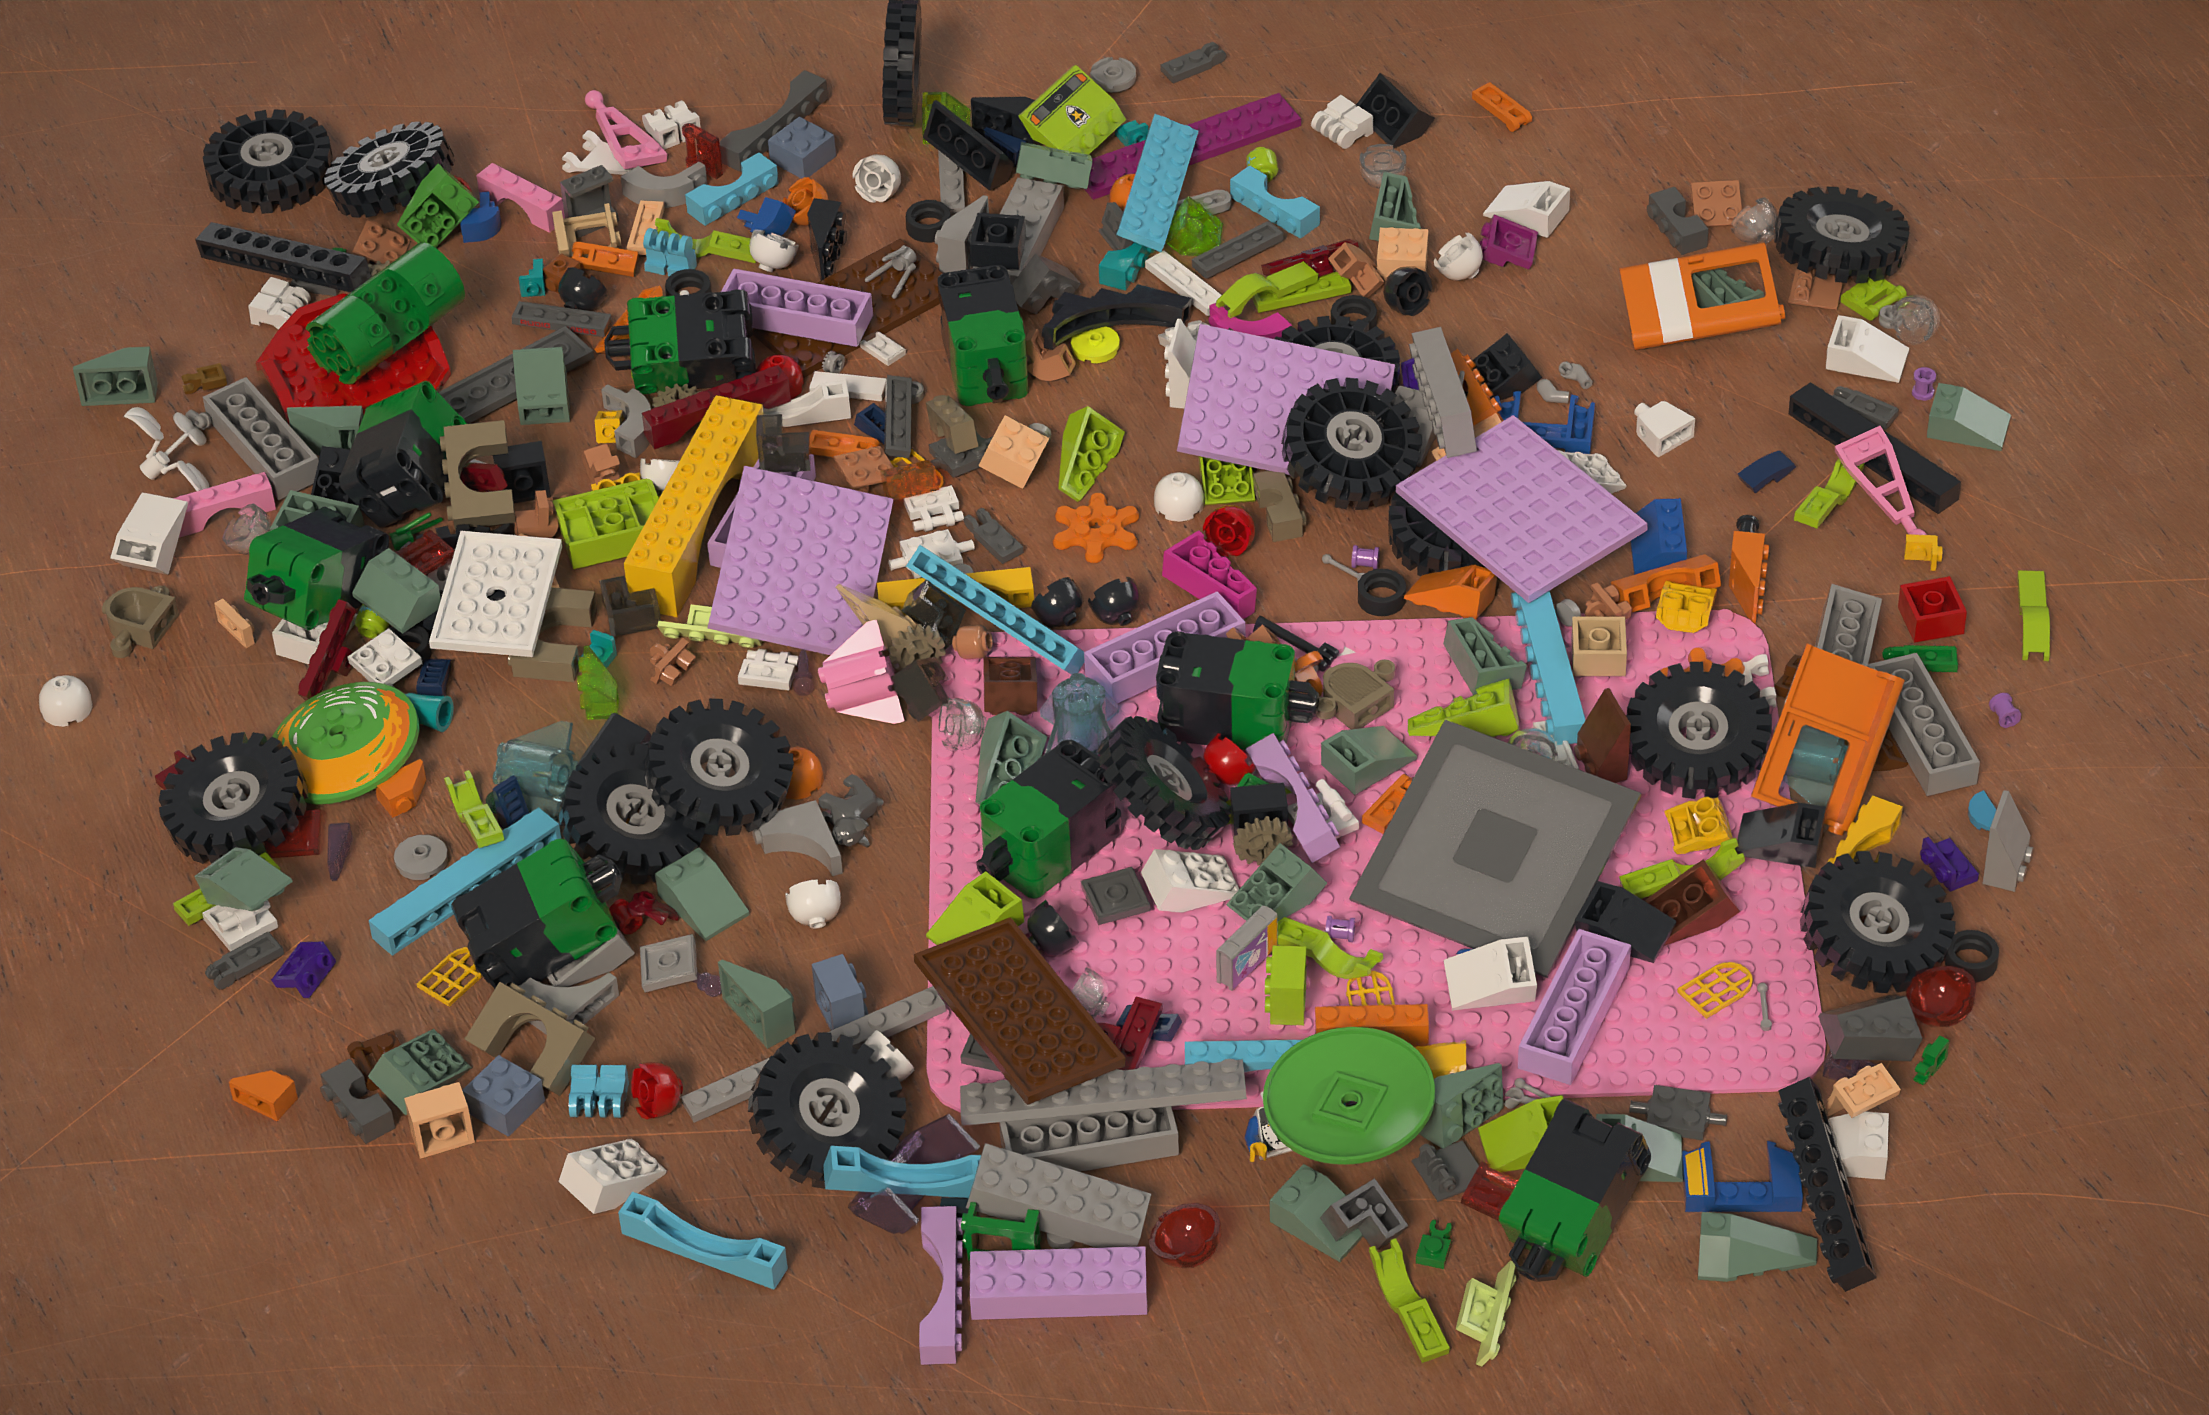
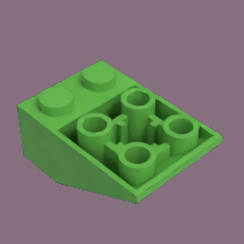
M438 163L421 181L397 226L417 243H428L436 248L479 201L469 189Z

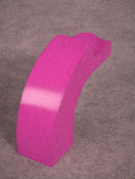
M1216 303L1209 305L1210 317L1208 320L1210 326L1227 330L1231 328L1237 332L1275 339L1276 336L1282 338V331L1292 326L1278 312L1262 320L1244 321L1236 317L1229 318L1227 316L1228 311L1224 307L1218 308Z

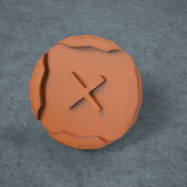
M1313 651L1296 660L1295 681L1309 682L1316 692L1319 693V696H1321L1323 685L1313 667L1322 662L1323 657L1318 651Z

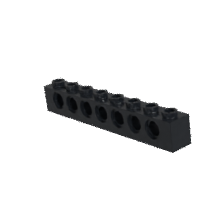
M211 222L195 239L201 258L346 292L354 291L371 277L366 257Z
M1807 1077L1778 1090L1781 1098L1778 1106L1783 1117L1787 1118L1788 1125L1785 1126V1130L1789 1139L1794 1142L1795 1148L1792 1149V1153L1797 1164L1802 1169L1799 1172V1177L1809 1193L1806 1196L1807 1204L1811 1211L1815 1213L1816 1219H1813V1225L1823 1240L1820 1243V1248L1830 1264V1267H1827L1828 1275L1834 1284L1838 1283L1846 1292L1876 1279L1877 1276L1821 1090L1810 1077Z

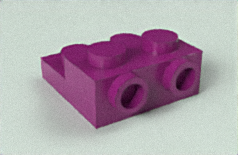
M1494 214L1489 223H1484L1480 234L1484 236L1479 243L1482 248L1483 260L1501 267L1508 261L1529 269L1533 263L1538 232Z

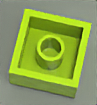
M1273 945L1272 957L1266 958V973H1271V975H1267V978H1265V994L1270 995L1265 996V1013H1270V1024L1304 1026L1306 946Z

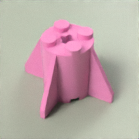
M877 620L866 622L823 662V667L818 668L821 682L827 684L829 693L825 694L829 709L835 708V711L839 713L896 724L905 721L898 691H893L892 686L897 685L895 673L897 672L892 667L889 656H883L882 651H885L886 647L884 646Z

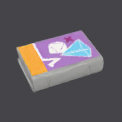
M1264 905L1261 906L1216 950L1217 983H1223L1229 987V990L1233 991L1272 952L1273 945L1278 946V915L1274 910Z

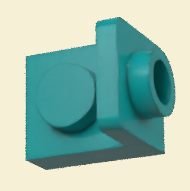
M1134 120L1120 125L1115 130V135L1126 147L1146 140L1149 127L1146 123L1138 124Z
M543 258L533 259V269H529V275L519 276L522 297L545 296Z
M592 630L590 633L591 644L578 659L579 668L602 675L617 656L615 638L607 633Z

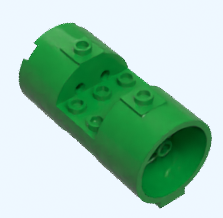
M418 243L307 324L306 330L310 332L311 336L307 339L309 344L307 348L319 367H324L328 373L334 371L340 376V382L349 385L353 384L460 305L465 299V289L462 280L452 263L443 253L428 243Z

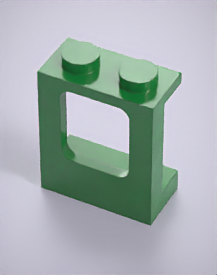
M970 1202L968 1213H963L961 1230L965 1231L962 1246L967 1249L968 1261H970V1252L989 1251L977 1249L979 1234L1008 1237L1012 1242V1250H1041L1039 1210L1028 1209L1025 1222L977 1217L976 1202Z

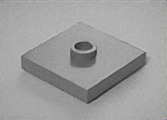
M693 934L640 947L641 983L644 992L697 980L696 942Z

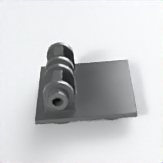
M1463 1141L1436 1150L1434 1146L1424 1144L1419 1148V1157L1411 1160L1437 1202L1489 1182Z

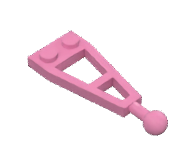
M592 90L586 94V105L589 108L596 109V119L613 156L624 169L667 161V153L659 143L616 108L606 107L603 104V96L599 91ZM608 119H612L616 124L610 125ZM630 134L641 144L621 148L616 136Z
M1881 426L1835 446V452L1846 471L1895 525L1902 523L1908 534L1927 535L1923 530L1917 529L1911 519L1914 517V509L1893 446ZM1882 454H1886L1894 481L1875 488L1857 466ZM1898 491L1904 509L1897 512L1884 498L1885 496Z

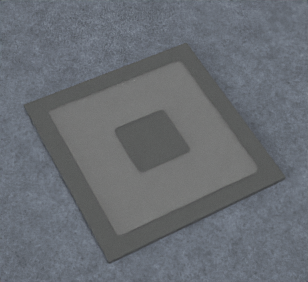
M1444 720L1349 899L1352 902L1472 949L1501 939L1528 937L1534 972L1548 978L1575 926V918L1597 883L1642 795L1640 792Z

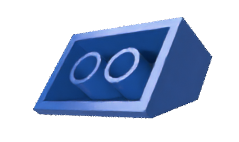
M1681 498L1654 499L1636 512L1640 518L1647 522V531L1630 541L1634 575L1687 560Z

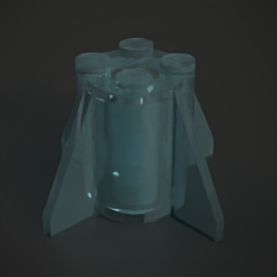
M1074 673L1070 678L1062 681L1053 689L1051 695L1040 709V717L1054 725L1045 754L1063 740H1074L1094 754H1098V746L1111 733L1107 721L1115 716L1119 709L1118 704L1097 681L1085 677L1082 673Z
M1804 725L1800 730L1783 781L1810 804L1826 807L1835 784V779L1848 749V746L1844 745L1845 739Z
M560 721L509 740L507 743L502 742L497 747L498 758L496 770L492 778L494 784L498 785L514 775L517 777L528 811L531 813L539 807L556 822H558L560 803L572 771L576 770L575 766L578 761L573 760L572 755H575L574 752L569 750L573 723Z

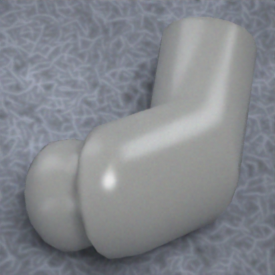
M1567 361L1559 365V372L1565 379L1578 381L1583 389H1588L1592 386L1593 381L1581 365Z
M1541 379L1537 383V391L1546 402L1569 403V391L1556 390L1548 379Z
M191 409L185 414L193 425L202 430L207 429L212 423L210 415L206 412L199 414Z

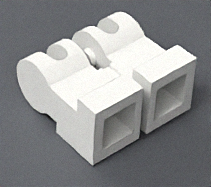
M1340 95L1327 104V109L1315 114L1311 127L1317 132H1321L1323 136L1329 137L1332 142L1337 143L1343 149H1347L1362 135L1368 137L1373 134V115L1359 106L1356 107L1353 102Z
M682 100L675 103V108L671 105L665 106V115L661 109L655 110L654 116L650 113L642 115L648 134H651L653 139L664 150L680 144L679 138L682 142H686L702 135L699 116L695 112L691 113Z
M270 277L262 287L261 293L259 292L249 304L251 324L260 326L263 322L274 325V327L279 329L299 307L308 305L311 301L310 294L301 287H291L289 282Z

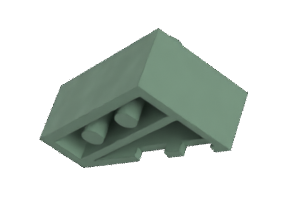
M1021 142L1016 173H1019L1020 177L1024 179L1034 180V177L1043 179V182L1057 184L1058 182L1066 184V186L1071 188L1087 189L1092 157L1087 154Z

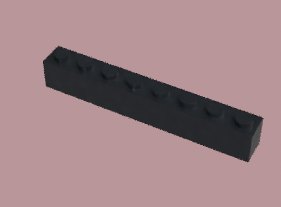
M1811 382L1790 396L1788 415L1835 446L1878 427ZM1885 432L1893 446L1908 494L1937 514H1940L1959 500L1960 480ZM1886 454L1865 462L1864 465L1887 481H1894Z

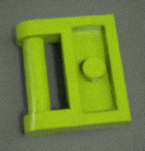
M1868 277L1867 283H1858L1843 293L1840 302L1867 320L1872 321L1878 317L1882 307L1906 298L1907 292L1902 286H1895L1885 279L1874 282Z

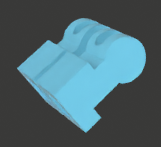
M647 229L643 240L647 258L644 263L645 271L665 275L668 272V276L679 270L695 269L697 267L695 250L692 249V237L684 235L680 239L679 234L672 233L669 237L666 231H660L658 234L656 229Z
M572 1065L571 1090L569 1094L570 1117H579V1112L583 1108L585 1109L586 1117H593L596 1106L594 1100H597L599 1096L597 1104L600 1118H606L609 1109H613L614 1118H622L629 1086L626 1065H601L600 1077L597 1065Z

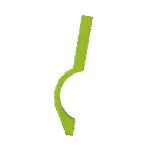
M656 218L655 226L658 227V234L660 231L668 232L669 237L672 233L678 234L671 227L669 220ZM713 230L709 236L703 239H692V249L695 250L696 258L710 253L756 263L750 254L749 245L751 238Z
M1303 261L1267 277L1257 273L1248 274L1237 280L1216 300V306L1220 308L1227 305L1230 308L1227 316L1232 318L1240 315L1247 302L1257 293L1269 290L1277 298H1280L1318 282V273Z
M1839 458L1835 463L1834 470L1825 488L1816 486L1795 511L1794 521L1818 528L1837 504L1843 505L1847 501L1857 482L1846 471ZM1865 463L1857 466L1861 472L1864 469Z
M2018 570L2019 615H2022L2023 619L2022 660H2028V652H2042L2044 661H2049L2050 616L2046 604L2044 571Z
M470 771L464 772L465 781L453 784L449 777L444 778L455 811L460 821L468 827L478 848L504 841L503 832L488 804L483 805Z
M1736 838L1722 842L1719 850L1706 860V863L1717 874L1720 881L1745 862L1743 853L1737 855L1735 850L1738 846ZM1670 859L1619 876L1622 888L1642 899L1653 895L1694 865H1681Z
M1287 917L1278 921V945L1306 946V955L1312 957L1325 971L1336 977L1352 979L1368 976L1371 973V969L1384 959L1383 953L1372 949L1367 952L1365 957H1354L1341 950L1331 940L1327 932Z
M1395 1238L1390 1241V1249L1379 1253L1375 1246L1369 1247L1370 1257L1384 1297L1393 1311L1398 1313L1421 1362L1424 1363L1449 1354L1450 1347L1426 1298L1422 1299L1418 1296L1409 1280L1403 1260V1252L1397 1239Z

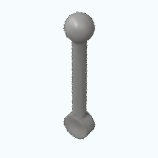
M1325 554L1322 557L1323 563H1330L1356 577L1357 582L1365 574L1357 573L1333 560L1329 554Z
M1762 982L1757 986L1761 997L1763 1017L1760 1027L1763 1031L1771 1030L1772 1022L1768 1019L1766 992L1768 986Z
M1523 1078L1515 1080V1087L1524 1088L1541 1098L1552 1097L1526 1084Z

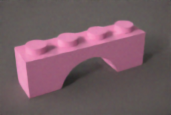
M491 163L476 175L479 196L480 192H489L490 200L495 201L496 206L505 199L513 200L524 209L533 225L549 233L554 230L552 212L562 211L563 219L565 218L561 197L494 163Z
M265 472L173 498L189 502L179 538L203 531L207 520L216 512L226 508H240L247 511L251 516L276 510L272 487Z

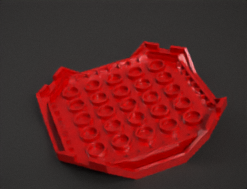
M342 293L299 307L276 332L256 361L257 370H262L279 400L289 426L287 408L362 406L364 415L365 409L368 406L423 381H429L436 391L440 386L444 387L451 376V371L440 340L432 326L355 383L350 385L344 384L339 381L340 376L334 371L328 373L324 367H319L307 348L309 345L307 339L311 336L310 332L306 330L307 324L348 295Z

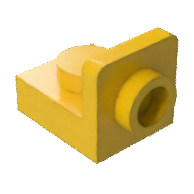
M623 410L597 412L595 417L597 443H616L614 431L623 422Z
M1906 534L1904 560L1930 561V571H1936L1937 562H1942V546H1938V536Z

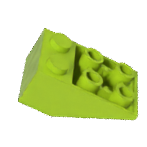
M1198 456L1205 505L1255 501L1252 467Z
M985 871L964 886L926 933V937L934 944L939 945L1009 917L1013 919L1017 926H1020L1025 922L1022 899Z
M1563 1095L1533 1100L1478 1128L1491 1174L1526 1168L1550 1124L1558 1104L1564 1099Z

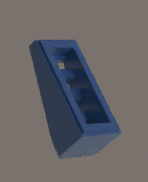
M985 127L984 138L1000 149L1014 163L1013 166L1016 167L1021 142L1026 143V141Z
M872 403L856 414L854 425L862 432L884 444L885 412L875 403Z
M425 659L417 681V694L445 696L451 659Z
M512 775L493 788L498 824L502 829L510 827L526 814H529L517 777Z

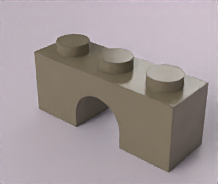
M939 395L934 397L933 400L926 402L931 430L938 437L945 436L947 446L955 454L978 447L973 419L949 395Z
M1264 471L1254 473L1255 497L1260 508L1266 507L1267 528L1273 542L1303 537V526H1306V517L1304 511L1299 510L1297 494L1292 493L1293 486L1290 477L1286 478L1283 472Z

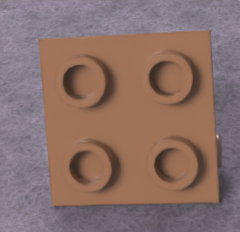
M1739 180L1691 183L1692 194H1690V200L1693 203L1694 215H1698L1707 227L1744 224Z
M367 220L353 252L358 256L366 257L367 263L371 260L375 263L380 261L381 264H385L387 260H390L391 264L406 252L411 240Z
M1815 269L1809 273L1796 270L1788 303L1837 310L1843 283L1835 282V275H1829L1827 280L1815 277Z
M881 446L834 456L847 482L856 491L868 493L869 485L899 479V475Z

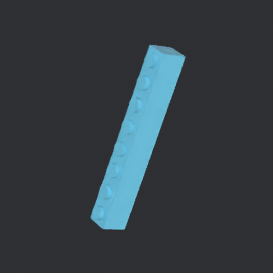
M919 545L906 567L1071 675L1076 676L1084 664L1083 650L925 547Z
M1550 591L1530 603L1525 601L1516 592L1511 593L1512 608H1517L1516 623L1517 626H1522L1520 630L1522 644H1527L1525 647L1526 660L1532 663L1530 665L1531 678L1537 681L1535 683L1536 697L1542 700L1540 701L1541 715L1547 718L1545 720L1547 736L1553 735L1554 742L1557 741V745H1562L1563 741H1568L1569 744L1577 743V734L1585 722V716Z
M539 807L526 814L522 819L502 831L504 841L475 849L424 884L419 885L403 898L398 899L382 912L377 913L369 920L372 939L393 956L454 915L451 904L457 897L468 893L545 847L551 841L561 839L559 823Z

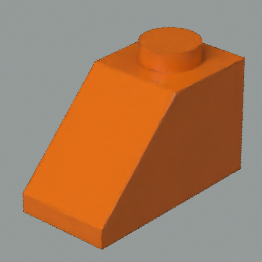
M419 759L400 768L391 778L375 788L378 801L392 818L416 807L426 782L423 761Z
M272 1070L232 1078L229 1081L234 1101L275 1121H278L298 1099L294 1081L289 1076L281 1075Z

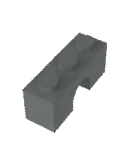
M1676 187L1649 194L1648 216L1657 223L1659 230L1668 237L1672 247H1675L1681 255L1707 247V226L1698 215L1685 217L1686 200Z
M351 1059L320 1074L323 1084L320 1090L327 1102H333L336 1113L341 1119L345 1118L348 1121V1126L355 1137L359 1135L364 1143L367 1144L395 1129L392 1110L378 1093L366 1099H359L367 1094L363 1074Z

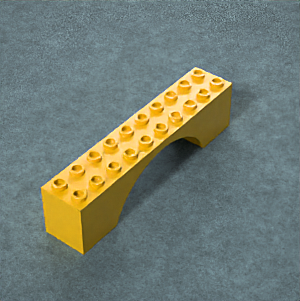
M715 396L624 562L630 608L678 617L696 584L698 559L704 532L721 490L731 478L741 480L744 466L753 468L767 446L762 404Z

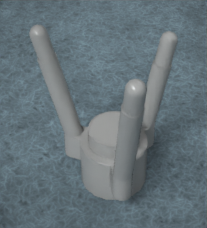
M905 245L883 257V262L892 260L865 278V282H869L892 266L899 271L906 270L892 294L893 299L900 293L910 273L916 268L914 264L916 254L910 247Z

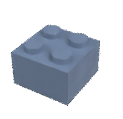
M800 116L768 140L770 161L801 179L810 177L836 157L834 134Z
M843 954L812 964L815 1001L830 1031L868 1015L866 1004L863 1001L867 997L862 982L857 983L855 968L852 963H847Z
M500 1055L462 1090L468 1105L469 1114L508 1137L545 1102L542 1080Z

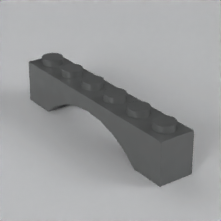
M806 70L801 72L790 82L788 98L774 115L757 125L731 131L717 143L719 162L741 172V162L757 153L763 154L769 148L768 140L799 116L804 119L821 103L825 102L828 98L826 79Z

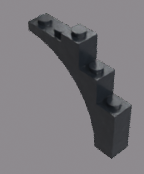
M1139 284L1127 294L1101 288L1091 298L1064 292L1053 303L1052 313L1054 315L1052 319L1043 326L1042 338H1044V348L1053 350L1061 342L1076 334L1105 326L1145 324L1171 328L1175 327L1177 319H1181L1185 325L1190 320L1191 298Z

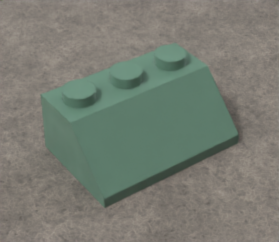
M389 548L367 563L352 592L354 598L402 634L437 611L441 601L438 584Z

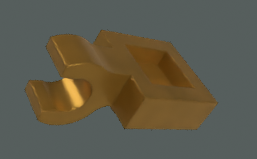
M221 363L196 368L197 373L181 376L183 383L188 384L183 385L185 394H192L201 386L203 391L227 386L226 376Z

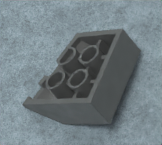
M1886 995L1822 1012L1818 1016L1833 1059L1911 1061L1923 1039L1909 1001L1905 996Z

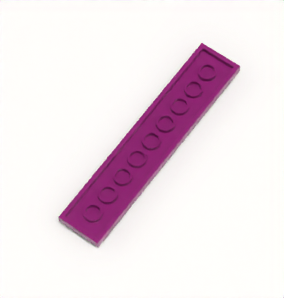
M1280 93L1188 124L1187 126L1198 130L1188 166L1301 126V118ZM1146 140L1092 159L1088 187L1085 191L1093 200L1110 194L1113 183L1119 177L1136 173Z

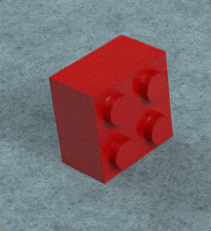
M1950 576L1900 585L1898 609L1914 643L1964 634L1967 611Z

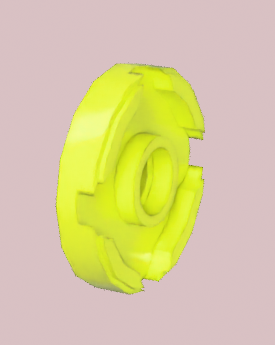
M1107 326L1076 334L1071 339L1073 355L1084 362L1085 359L1091 360V363L1096 364L1107 362L1116 356L1117 350L1120 348V339L1117 332Z

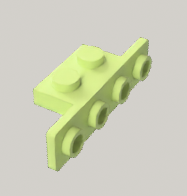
M691 604L687 624L658 621L657 625L665 637L673 639L685 636L697 642H702L704 639L713 640L715 643L722 645L734 642L746 648L762 645V640L708 629L712 607Z
M1511 1260L1498 1273L1494 1288L1474 1278L1466 1285L1456 1330L1481 1342L1476 1364L1481 1367L1489 1359L1493 1360L1500 1348V1344L1497 1342L1505 1327L1503 1316L1511 1302V1298L1508 1297L1509 1291L1516 1281V1275L1514 1274L1515 1264Z

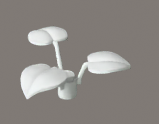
M134 407L124 415V417L134 421L149 436L156 440L150 452L146 455L147 459L140 465V469L145 476L154 480L161 473L165 475L169 470L178 467L196 491L209 488L207 479L192 464L178 461L168 466L170 462L168 455L187 437L198 446H203L207 441L204 433L194 426L185 415L179 412L174 414L173 419L176 425L185 433L165 452H155L164 436L160 431V424L148 411L140 407Z

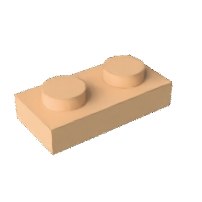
M223 598L215 602L218 622L245 648L255 644L253 637L255 630L250 620L244 619L234 605L230 606Z

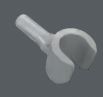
M1513 1087L1504 1094L1511 1097L1504 1102L1505 1107L1509 1109L1515 1108L1519 1103L1527 1104L1536 1100L1535 1098L1525 1096L1518 1087Z

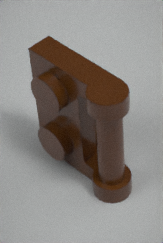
M394 1030L364 1042L354 1041L347 1047L350 1057L356 1060L365 1077V1085L369 1091H375L380 1088L368 1077L372 1067L366 1055L372 1053L376 1062H378L382 1054L400 1046L401 1044Z

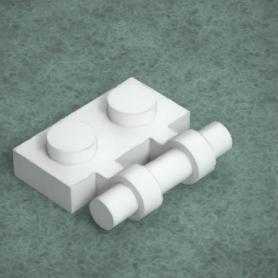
M952 485L903 496L904 505L910 520L921 518V520L912 522L915 532L920 530L925 532L931 531L933 527L942 525L947 527L953 526L955 522L963 521L964 519L962 511L952 512L959 509V501ZM940 513L943 514V515L936 516V517H930L931 515H936V514H940Z
M766 649L748 650L747 659L743 660L738 675V684L790 690L795 675V666L799 665L800 657L783 651L778 654L767 652Z

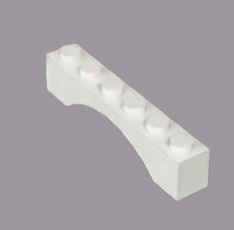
M846 380L821 383L810 392L791 400V402L771 409L763 408L765 430L851 418Z

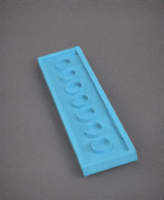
M1154 114L1116 235L1162 252L1198 130L1172 121L1167 117Z

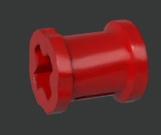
M619 899L609 907V911L613 920L620 924V930L624 934H632L640 928L643 919L641 916L633 917L627 909L629 902L625 899Z

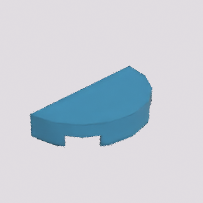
M1983 790L1975 794L1970 800L1968 817L1977 829L1981 830L1983 828L1990 831L1996 808Z

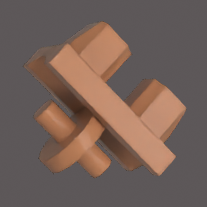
M1598 582L1591 585L1593 597L1586 603L1585 617H1625V620L1631 617L1632 608L1627 601L1615 603L1619 601V593L1613 585L1602 588Z
M682 638L672 649L668 643H665L663 646L661 644H654L650 648L652 656L650 663L655 665V674L650 679L652 682L657 684L662 680L673 686L682 673L674 666L678 664L686 671L690 669L695 662L696 656L687 649L689 643L687 640Z

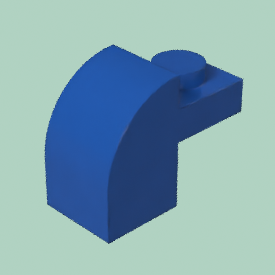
M480 192V208H473L461 221L463 243L484 241L492 238L500 231L501 218L499 206L495 205V201L490 200L489 192Z
M765 197L758 214L740 210L737 218L745 223L744 227L750 230L751 233L758 229L764 230V236L771 235V233L782 236L789 228L796 211L781 201Z

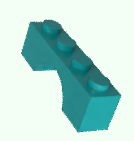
M1133 242L1131 246L1125 249L1108 251L1098 265L1099 284L1126 291L1131 282L1136 280L1140 268L1145 266V261L1150 253H1154L1155 250Z

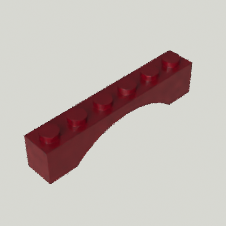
M776 365L642 412L645 437L654 450L678 442L690 428L703 420L715 396L762 404L765 409H771L791 402L788 377L780 366Z

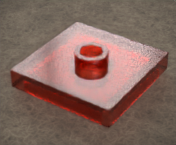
M305 810L304 816H296L299 824L293 833L281 829L286 839L276 848L268 841L265 842L267 854L271 858L319 855L321 810Z

